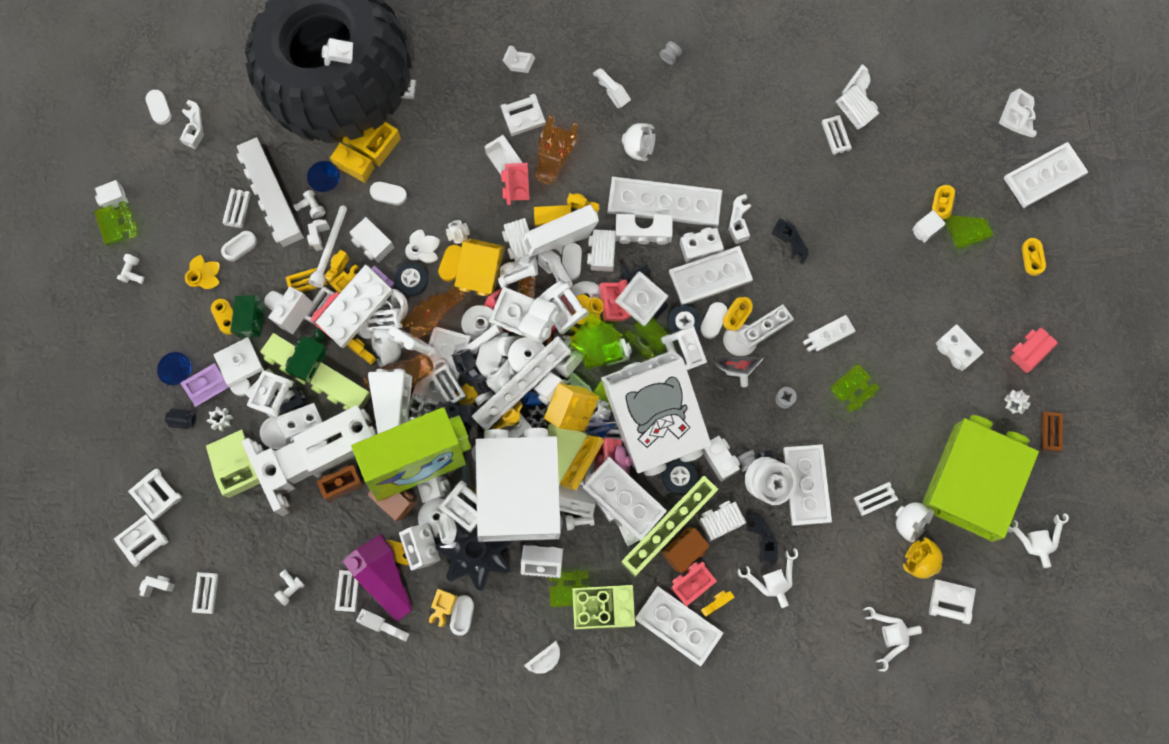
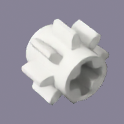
M460 220L449 223V228L446 229L448 240H453L456 244L467 240V235L470 234L467 223L462 224Z
M1012 390L1010 395H1007L1004 399L1008 402L1005 408H1008L1012 414L1017 412L1023 414L1025 409H1028L1030 403L1027 402L1030 396H1027L1023 390L1017 392Z
M598 400L590 421L602 424L603 420H609L612 411L607 407L609 403Z
M216 407V411L209 412L210 419L207 422L213 423L211 426L213 430L219 427V430L224 432L225 427H231L229 422L233 417L227 415L229 410L224 408L221 411L220 408Z

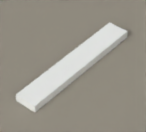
M557 336L472 415L473 419L485 431L488 430L560 363L571 350Z

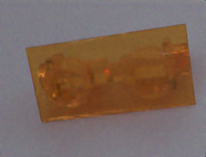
M537 275L518 280L517 292L534 299Z

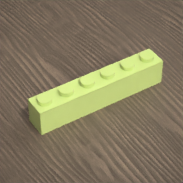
M273 333L260 352L265 356L263 359L271 365H274V363L280 366L279 369L289 375L285 371V364L288 358L293 356L295 346ZM323 363L318 367L310 383L313 391L318 394L325 393L328 395L327 399L332 403L337 404L339 402L344 405V410H348L356 405L362 410L371 398L369 391ZM295 377L297 381L305 385V381H302Z
M703 476L622 560L621 564L636 577L718 491V488Z

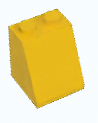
M471 238L463 241L454 286L459 287V290L464 292H470V290L478 291L477 294L482 296L492 294L495 291L506 246Z

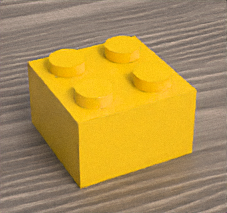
M558 383L544 419L559 429L585 432L596 408L599 396L584 387Z

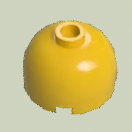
M926 537L923 538V541L917 540L910 546L905 555L908 560L906 564L903 563V568L906 572L920 579L930 578L939 573L942 568L943 554L939 546Z

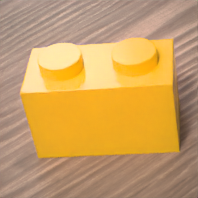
M339 143L330 157L335 167L366 183L375 169L371 159Z

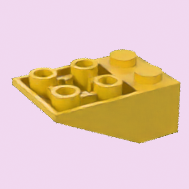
M384 122L376 130L371 127L364 131L363 137L354 140L343 137L342 142L356 152L371 159L375 165L380 167L401 140V137L396 128Z

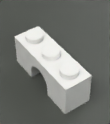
M616 214L615 241H619L622 244L638 242L639 244H648L649 242H657L660 245L668 244V242L672 241V215H654L653 224L649 228L643 229L636 225L635 214Z

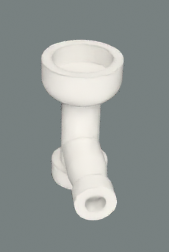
M313 190L306 191L303 194L305 199L293 205L296 211L310 205L312 208L310 215L313 219L320 218L326 213L322 206H318Z
M125 254L123 260L126 263L121 275H118L117 279L125 283L132 280L143 284L145 277L130 272L133 265H137L140 259Z
M565 515L567 531L573 530L578 525L590 524V526H594V516L593 518L585 516L574 518L572 515Z
M283 570L280 576L289 587L284 592L278 591L274 595L282 605L286 606L289 603V597L305 585L298 577L293 579L286 570Z

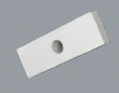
M782 304L740 331L737 335L749 350L791 323L794 318Z

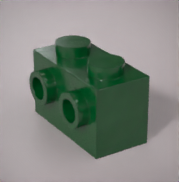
M256 295L235 296L230 332L239 338L260 337L261 330L263 329L264 301Z
M303 336L301 340L297 341L293 356L289 357L286 361L285 371L310 384L328 349L323 344Z

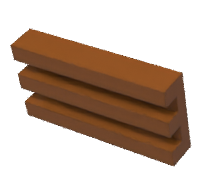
M1042 412V451H1063V413ZM1048 416H1049V446H1048ZM1054 417H1057V446H1054Z

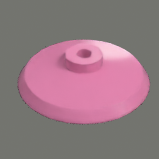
M618 445L615 450V463L629 475L631 459L628 457L626 449Z

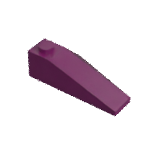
M379 534L353 551L343 562L353 577L398 622L413 609L406 588L402 585L399 576L401 573L399 568L396 567L393 558L395 557L394 552L383 535Z

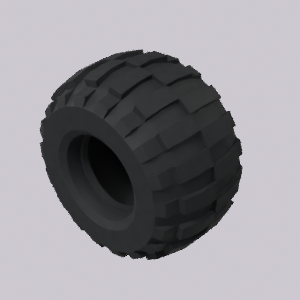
M268 0L265 3V11L256 15L251 27V33H249L248 40H246L245 54L248 63H245L256 96L274 120L301 138L310 141L314 139L322 140L324 143L342 142L343 137H348L350 140L363 137L364 131L371 127L376 130L384 124V117L387 114H394L402 103L401 96H404L405 91H408L411 81L409 69H412L407 36L393 9L385 0ZM329 38L353 43L351 64L332 61L329 66L305 68L322 51L323 45H327Z

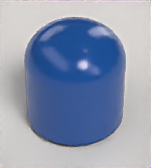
M528 391L525 394L524 405L535 409L536 406L541 407L542 402L538 399L539 394Z

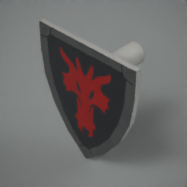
M732 357L717 360L714 363L718 368L725 371L726 375L740 377L741 387H747L749 374L760 364L763 358Z

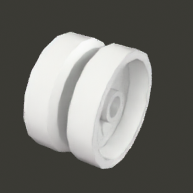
M761 457L748 467L745 474V485L752 496L771 505H780L793 495L796 488V476L789 465L771 457Z

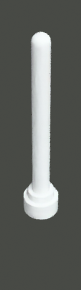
M344 205L339 208L317 271L311 274L308 281L312 286L322 288L325 283L324 271L347 211V207Z

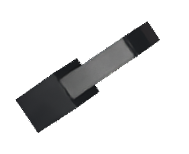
M780 218L771 234L785 243L790 242L792 245L791 258L794 259L795 255L799 254L802 256L800 263L804 264L809 255L808 248L800 237L796 226ZM785 229L791 232V236L784 234L783 231Z
M461 349L451 355L457 372L463 374L476 392L485 394L491 391L490 387H486L483 383L487 380L486 377L475 371L476 363L470 349Z
M450 400L445 403L438 402L437 406L433 405L430 409L432 412L444 407L449 419L456 417L460 410Z
M748 515L747 520H753L755 526H748L747 531L758 534L762 539L760 542L761 562H776L778 559V542L762 517L759 515ZM765 541L773 544V551H765Z

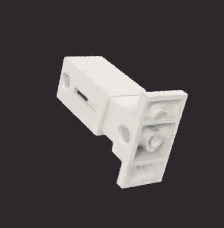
M356 405L294 436L295 442L277 451L272 448L265 451L261 444L258 445L256 441L254 442L249 438L241 441L273 512L281 516L290 513L288 510L290 504L287 498L282 495L296 489L295 483L311 475L318 478L356 459L351 445L378 434L376 429L370 426L372 420L365 409L361 410Z

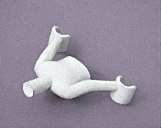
M1065 513L1062 515L1063 521L1059 519L1058 515L1054 517L1053 520L1056 527L1052 541L1048 530L1028 533L1027 538L1018 528L1016 520L1012 521L1013 528L1009 526L1007 532H1014L1023 542L1028 553L1040 556L1043 568H1049L1051 563L1048 554L1053 553L1057 549L1062 526L1068 521L1069 517Z
M793 548L794 557H790L788 552H785V557L787 558L786 579L782 569L762 576L766 583L765 587L750 574V569L745 566L747 574L742 575L740 569H738V576L747 578L764 595L770 597L777 596L781 608L789 606L784 593L792 587L793 560L798 556V551Z
M866 607L863 611L869 610L871 616L865 619L873 618L893 624L882 627L886 646L900 645L883 659L876 660V662H883L884 664L883 669L877 671H886L888 669V662L909 646V636L921 634L922 630L920 626L907 628L902 619L877 614L873 608Z

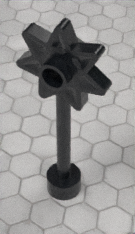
M456 405L460 408L457 416H460L469 440L468 428L477 425V422L472 417L476 413L475 406ZM470 449L462 453L466 465L460 467L461 478L467 484L466 486L476 493ZM463 494L464 502L477 511V504ZM455 521L456 536L453 543L447 545L441 542L436 545L437 551L453 559L446 575V579L450 582L469 575L476 589L483 591L489 572L509 574L511 572V568L501 556V553L513 541L479 542L477 525L470 533Z

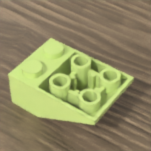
M242 429L206 446L221 494L227 498L260 484L241 442L246 439Z
M633 585L572 588L574 629L635 627Z

